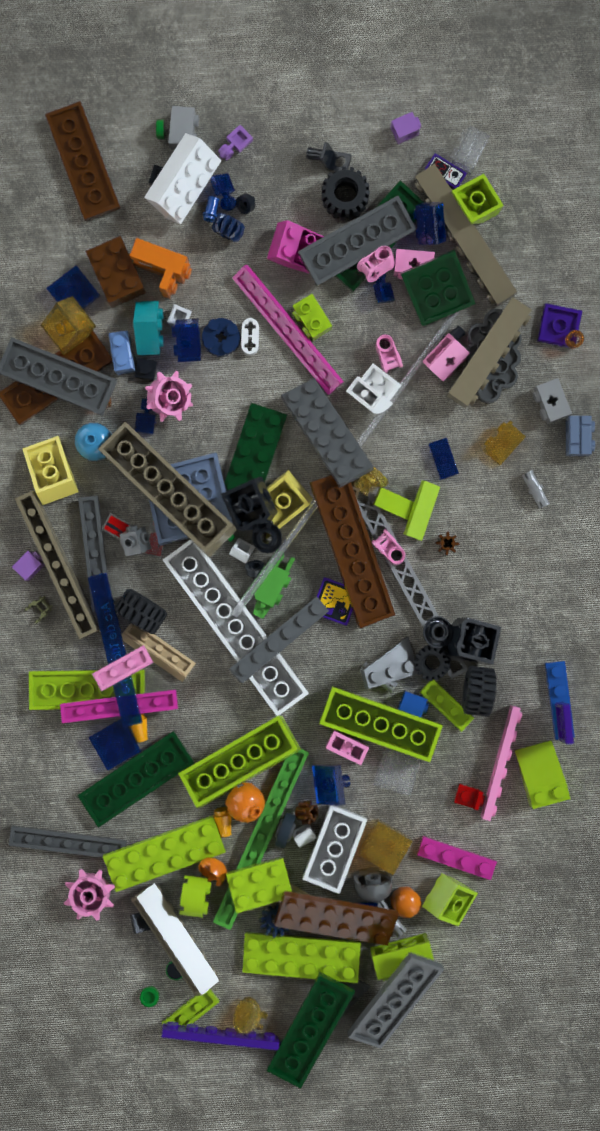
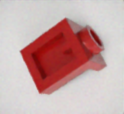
M459 783L454 803L478 811L479 806L482 807L484 804L485 796L483 791Z

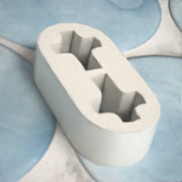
M248 318L242 323L241 347L242 351L249 356L256 354L259 349V324L253 318ZM249 323L256 327V329H252V335H249L248 329L245 328L249 326ZM249 339H252V345L255 346L252 348V351H248V348L245 347V345H248Z

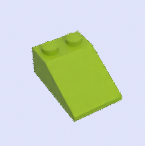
M551 740L514 750L528 803L532 809L571 799Z

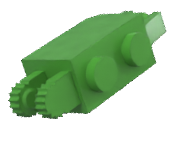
M280 552L274 565L268 564L254 592L257 602L253 614L260 618H264L275 604L279 605L283 597L280 593L283 587H288L292 579L288 576L295 558L291 557L288 560L286 569L283 570L278 567L284 558L285 553Z

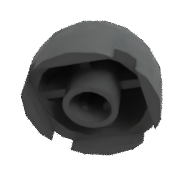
M370 867L358 871V875H354V886L357 895L362 900L371 904L383 901L392 890V873L385 869V872L379 871V867Z

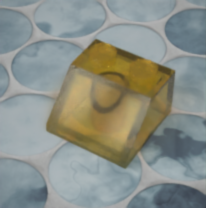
M72 296L57 302L42 322L41 327L63 355H65L84 341L96 325Z

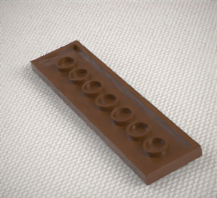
M332 475L309 482L358 628H363L394 616L395 612L351 482L339 487Z

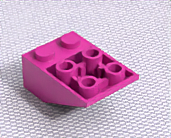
M289 220L277 223L267 259L282 266L309 273L298 251L324 236Z

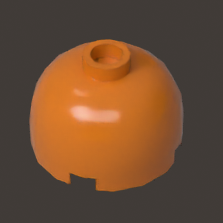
M245 782L242 783L243 786L239 788L236 786L228 794L225 805L227 806V813L239 822L249 823L259 818L265 808V799L262 792L255 785Z

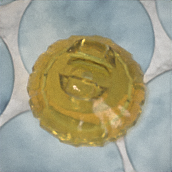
M375 467L372 471L361 476L359 480L354 481V486L361 489L360 492L364 495L369 494V489L372 486L385 487L389 484L387 478Z
M245 997L239 1002L234 1012V1028L240 1034L250 1033L255 1028L262 1030L264 1026L259 1023L260 1019H267L268 1015L265 1011H260V1006L256 999Z

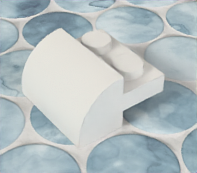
M373 363L362 378L356 377L346 392L371 412L379 414L393 404L390 400L402 385Z

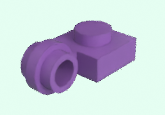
M239 125L226 137L230 144H224L218 150L221 159L229 160L234 154L232 151L234 148L240 153L253 141V137Z

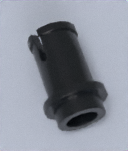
M458 325L449 334L458 341L465 335V331Z

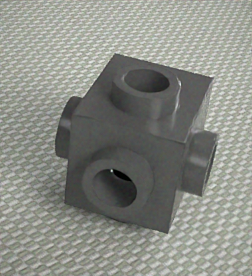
M137 525L126 527V531L119 534L125 556L142 554L151 549L149 534L145 526L137 528Z

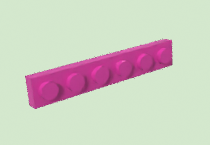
M169 690L60 704L62 723L178 709L177 691Z

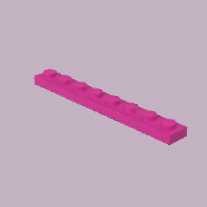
M244 265L232 279L328 395L333 393L344 381L248 265Z

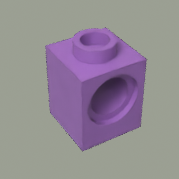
M413 112L391 121L390 128L397 144L419 135L421 123L419 118L414 116Z
M27 551L12 568L25 581H30L45 564L42 562L43 559L38 552Z

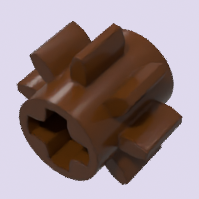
M446 532L445 537L439 534L438 537L441 540L435 542L440 547L438 552L445 551V556L449 554V550L455 553L454 547L460 545V543L454 540L457 536L451 537L449 532ZM443 540H446V541H447V540H450V541H451V543H450L451 548H449V547L444 548V547H443V545H444V541H443Z
M312 800L299 802V806L295 809L297 820H302V825L315 823L319 816L317 805H312Z

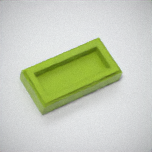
M380 487L372 505L408 520L414 502Z

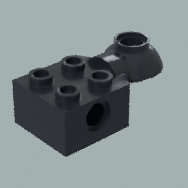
M262 476L221 493L236 530L249 531L253 529V544L262 553H273L279 549L282 544V533L272 521L277 510ZM266 533L271 535V541L266 539Z
M441 616L432 617L425 623L423 636L430 646L434 648L447 646L449 656L483 665H494L501 632L500 626L471 618H457L450 624L447 619ZM435 628L438 630L437 636L434 635Z

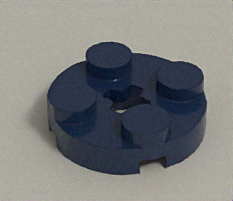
M226 318L212 319L203 329L202 341L210 354L217 357H225L237 350L240 344V333L236 324ZM224 333V336L227 338L222 340V342H218L216 336Z

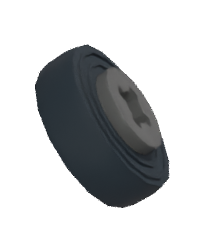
M286 813L284 819H281L275 838H277L275 846L284 849L287 842L290 843L296 826L294 824L295 815Z

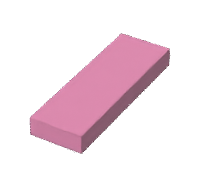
M143 645L94 672L92 675L100 690L104 691L154 662Z

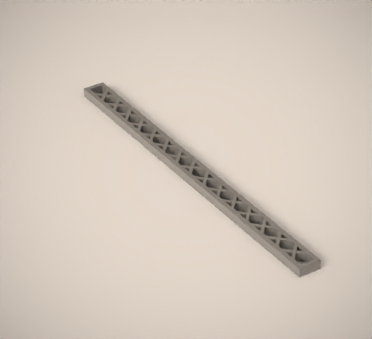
M359 477L358 487H353V490L356 491V499L359 492L367 494L369 497L367 505L359 502L358 505L363 520L374 540L379 537L375 533L378 525L385 527L398 543L380 508L374 505L370 506V501L373 504L375 499L363 477ZM368 509L377 512L376 521L367 518ZM395 551L394 555L391 554V557L394 561L396 559L401 560L402 554L399 551ZM405 556L404 559L405 567L403 571L396 570L394 565L385 558L421 626L424 628L427 621L422 618L423 610L431 611L432 617L438 616L407 557ZM405 576L414 579L412 588L404 586ZM414 592L422 594V605L413 602ZM449 656L452 660L459 661L462 667L454 673L449 668L447 673L451 679L468 670L463 659Z

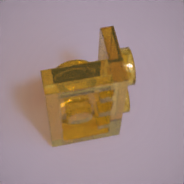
M511 420L507 424L503 422L497 428L499 433L494 438L490 436L484 443L486 447L483 452L499 466L526 437L512 425L513 422Z

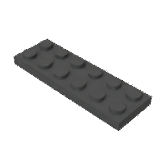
M396 196L298 251V254L315 285L318 286L356 265L362 258L368 256L377 248L389 246L417 229L400 197Z
M11 337L0 362V375L103 416L117 384V379L13 337Z
M315 378L281 395V399L339 487L354 481L374 469V466Z
M409 952L347 1031L348 1038L381 1049L444 971L443 964Z

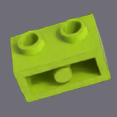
M313 294L293 305L292 315L296 322L300 321L303 325L302 331L307 338L310 337L314 341L332 330V324Z

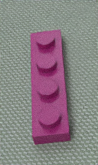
M425 836L422 837L417 852L418 856L489 880L492 878L497 863L496 860Z

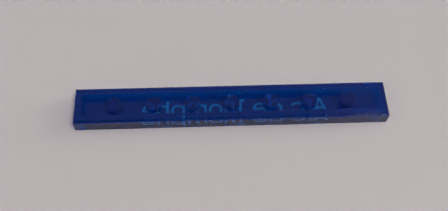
M102 573L88 577L109 665L127 654L117 612L114 609L115 603L108 574ZM131 675L113 685L123 728L143 723Z

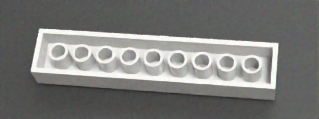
M191 540L163 559L166 566L237 662L268 637L213 561ZM280 653L249 678L276 716L282 714L309 694Z

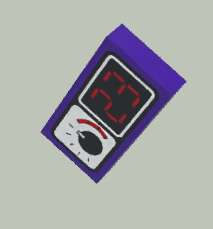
M436 153L425 168L427 169L435 163L452 189L459 187L467 175L466 172Z

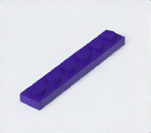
M173 1021L163 1023L162 1038L270 1050L279 1049V1038L271 1032L258 1034L252 1030L240 1032L234 1028L222 1030L215 1026H206V1028L198 1027L196 1024H187L185 1026Z

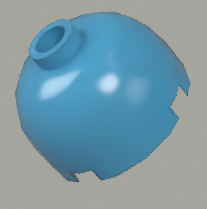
M99 423L83 425L75 435L77 452L89 461L105 459L106 457L98 448L112 435L111 432Z

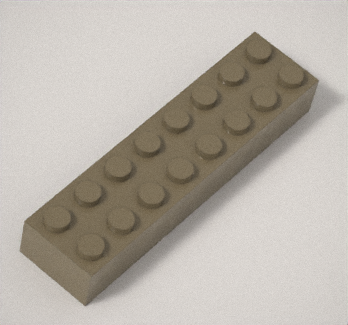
M126 422L98 448L127 479L209 558L236 531L234 525Z

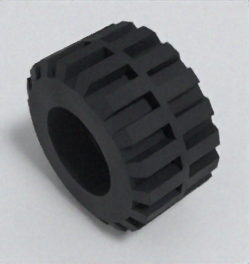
M342 167L340 171L336 168L333 174L331 172L328 174V178H325L323 181L321 197L324 209L327 208L329 215L332 213L333 218L341 217V220L345 221L347 217L349 220H352L353 216L357 218L360 216V212H364L370 193L369 183H366L367 178L365 175L361 176L359 170L354 172L352 167H350V170ZM341 186H349L355 190L357 196L352 201L342 202L335 197L334 192Z
M126 589L114 607L120 616L149 634H155L168 615L159 605L133 589Z
M469 666L463 686L462 707L464 714L489 717L492 713L497 685L496 673L493 668Z

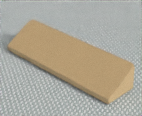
M132 623L129 624L121 636V640L135 650L144 645L153 662L181 682L185 680L196 664L155 634H149Z

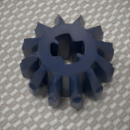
M218 213L214 218L212 230L221 237L232 242H239L244 234V224L230 215Z
M276 904L274 909L271 905H268L267 910H262L261 914L263 916L259 918V922L263 923L260 929H267L265 932L266 936L271 932L273 939L276 938L277 933L280 937H283L284 932H289L290 930L275 927V924L272 923L276 918L279 904Z

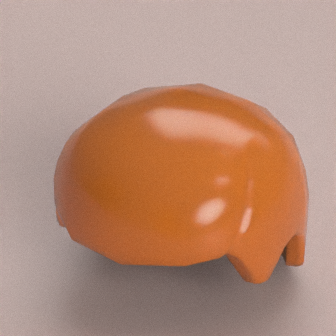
M205 858L199 863V871L208 878V882L216 880L217 887L223 885L227 869L222 861L216 858Z
M407 886L396 889L390 898L392 909L398 910V915L402 918H412L419 913L422 907L420 896Z

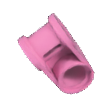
M381 246L358 262L357 269L366 275L368 282L376 281L380 276L394 268L395 261L391 248Z
M386 334L381 335L377 339L375 347L382 370L388 373V370L397 367L402 368V360L392 337ZM382 340L388 341L389 348H381L379 342Z
M386 529L383 530V534L375 541H371L372 545L391 564L400 565L404 561L405 551ZM399 551L402 554V559L394 561L391 558V553Z

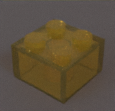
M377 819L359 850V856L394 875L413 841L411 837Z

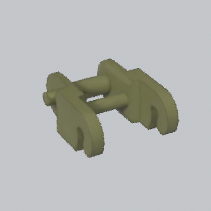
M40 596L38 601L34 600L24 609L28 611L33 606L38 608L41 616L35 621L36 624L48 615V611H52L53 605H49L45 601L46 596ZM42 602L47 609L43 611L38 604Z

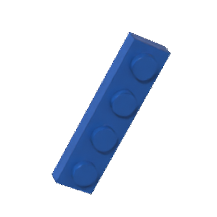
M565 661L545 663L555 740H559L555 703L565 702L570 704L571 708ZM572 719L573 738H575L574 727H573V719Z

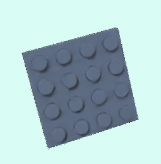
M217 453L171 464L177 472L234 525L221 496V493L226 492ZM149 500L159 545L188 539Z

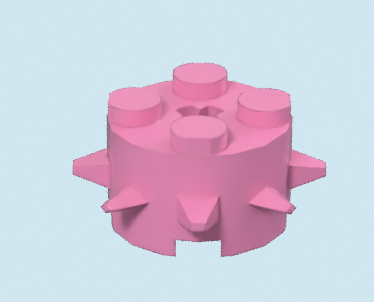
M175 371L172 377H165L161 372H157V379L150 386L145 387L148 391V405L146 408L152 409L159 414L161 422L167 416H174L180 421L182 420V412L187 410L188 407L193 406V403H191V393H189L192 385L186 384L185 381L180 379L178 371Z
M80 869L79 878L75 883H65L70 891L64 905L72 906L73 911L77 913V919H80L82 916L89 917L92 915L98 921L100 920V912L104 907L113 908L114 906L109 897L110 891L115 888V885L109 884L102 877L101 870L95 874L86 873L83 869ZM88 891L92 893L91 898L87 896Z

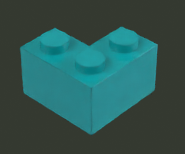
M136 301L133 326L137 355L160 354L161 347H164V335H160L163 308H159V301Z

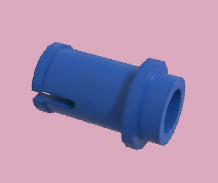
M208 196L205 212L202 213L205 221H214V218L217 216L219 198Z

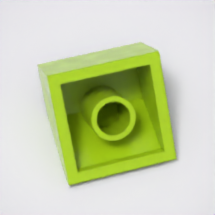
M485 174L451 191L470 224L484 223L497 216L504 206Z
M441 873L422 907L436 918L459 926L478 893L456 879Z

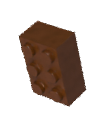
M121 236L86 251L111 308L146 293Z

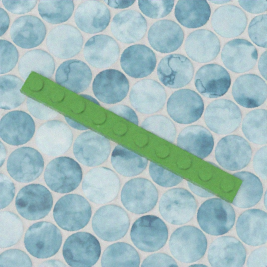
M301 748L299 752L284 760L265 803V808L259 816L236 869L261 862L309 751ZM228 886L213 923L231 930L237 914Z

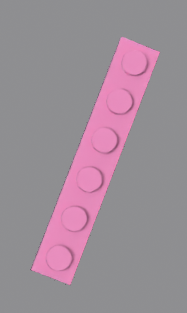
M510 705L481 812V817L484 820L491 821V817H495L497 811L495 802L501 796V780L505 779L507 774L505 765L512 755L510 746L516 740V724L520 723L522 718L521 708Z

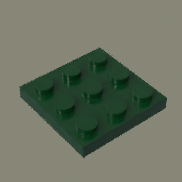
M455 250L401 272L402 279L422 326L476 304Z

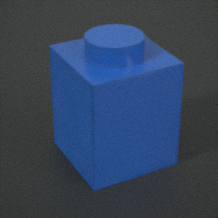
M404 690L398 709L421 717L422 714H426L429 703H426V698Z

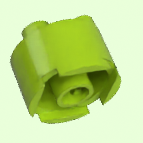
M185 875L184 879L188 880V882L183 883L180 906L184 907V910L179 911V915L203 918V914L207 915L209 902H205L206 895H210L212 883L208 882V878Z

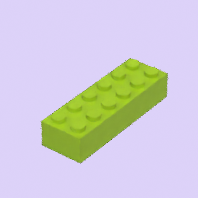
M334 686L331 687L319 722L321 725L427 762H431L443 727L440 723L415 716Z
M278 715L178 774L196 808H201L228 793L236 786H240L242 783L247 782L299 752L301 748L283 716Z

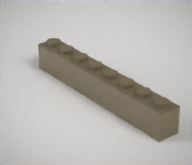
M435 163L415 176L416 183L414 185L420 194L424 193L426 196L425 202L429 209L433 208L437 213L435 215L436 220L440 225L444 224L447 229L445 231L450 241L454 240L457 244V247H455L460 257L464 256L467 263L465 264L471 273L475 272L478 277L476 282L481 289L485 288L487 291L486 297L490 304H495L496 307H499L516 296L517 291L475 225L470 224L451 193V188Z
M30 491L15 498L79 639H84L101 631L36 492Z

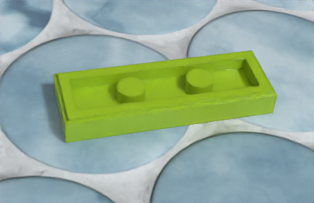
M424 480L421 481L403 535L419 541L423 540L440 490L439 486Z
M434 679L429 681L419 691L461 732L474 719L472 715L464 714L463 707Z
M209 989L201 996L192 997L162 1021V1024L170 1021L185 1026L193 1024L218 1004L220 1000Z

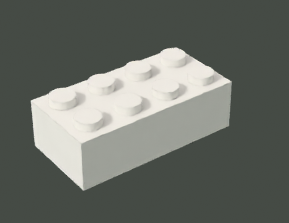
M185 133L144 198L166 219L181 224L221 160L200 138Z
M330 804L305 868L303 880L340 894L367 818Z

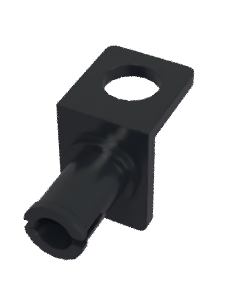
M328 142L324 143L323 149L308 147L306 153L308 160L321 161L325 168L334 171L336 168L339 171L342 170V167L336 166V160L340 157L345 158L346 162L342 167H346V170H348L352 157L350 153L333 151Z

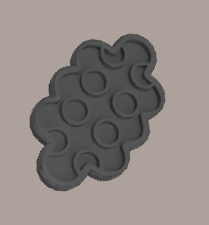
M497 308L488 311L484 316L483 323H476L470 327L467 333L469 345L466 347V350L470 353L465 360L467 364L503 310ZM521 334L515 342L511 341L507 346L510 348L505 358H499L497 363L500 365L494 374L489 373L486 379L489 382L483 390L479 388L476 395L481 402L486 404L494 403L500 397L502 389H509L517 382L518 373L515 367L521 361V354L517 349L522 340Z

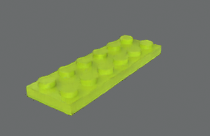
M98 670L29 671V710H59L60 704L144 694L145 670H140L123 679L127 681L122 682V684L128 685L122 686L121 682H118L104 691L100 690L92 675ZM124 687H129V689H130L129 693H128V688H126V689H127V694H125V693L123 692V688H124Z
M212 815L103 855V859L111 881L115 885L114 889L116 892L196 864L205 858H212L226 853Z
M246 932L242 973L316 979L319 972L339 982L358 983L361 942L288 935L283 937L276 935V938L273 939L272 934L266 936L265 933Z

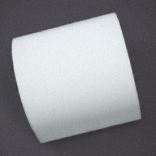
M174 304L167 323L175 328L185 330L192 311Z
M238 538L229 555L246 564L255 547Z
M302 825L293 832L294 840L299 848L317 839L310 825Z

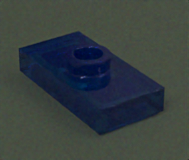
M447 438L429 443L428 446L440 480L458 475L459 472Z

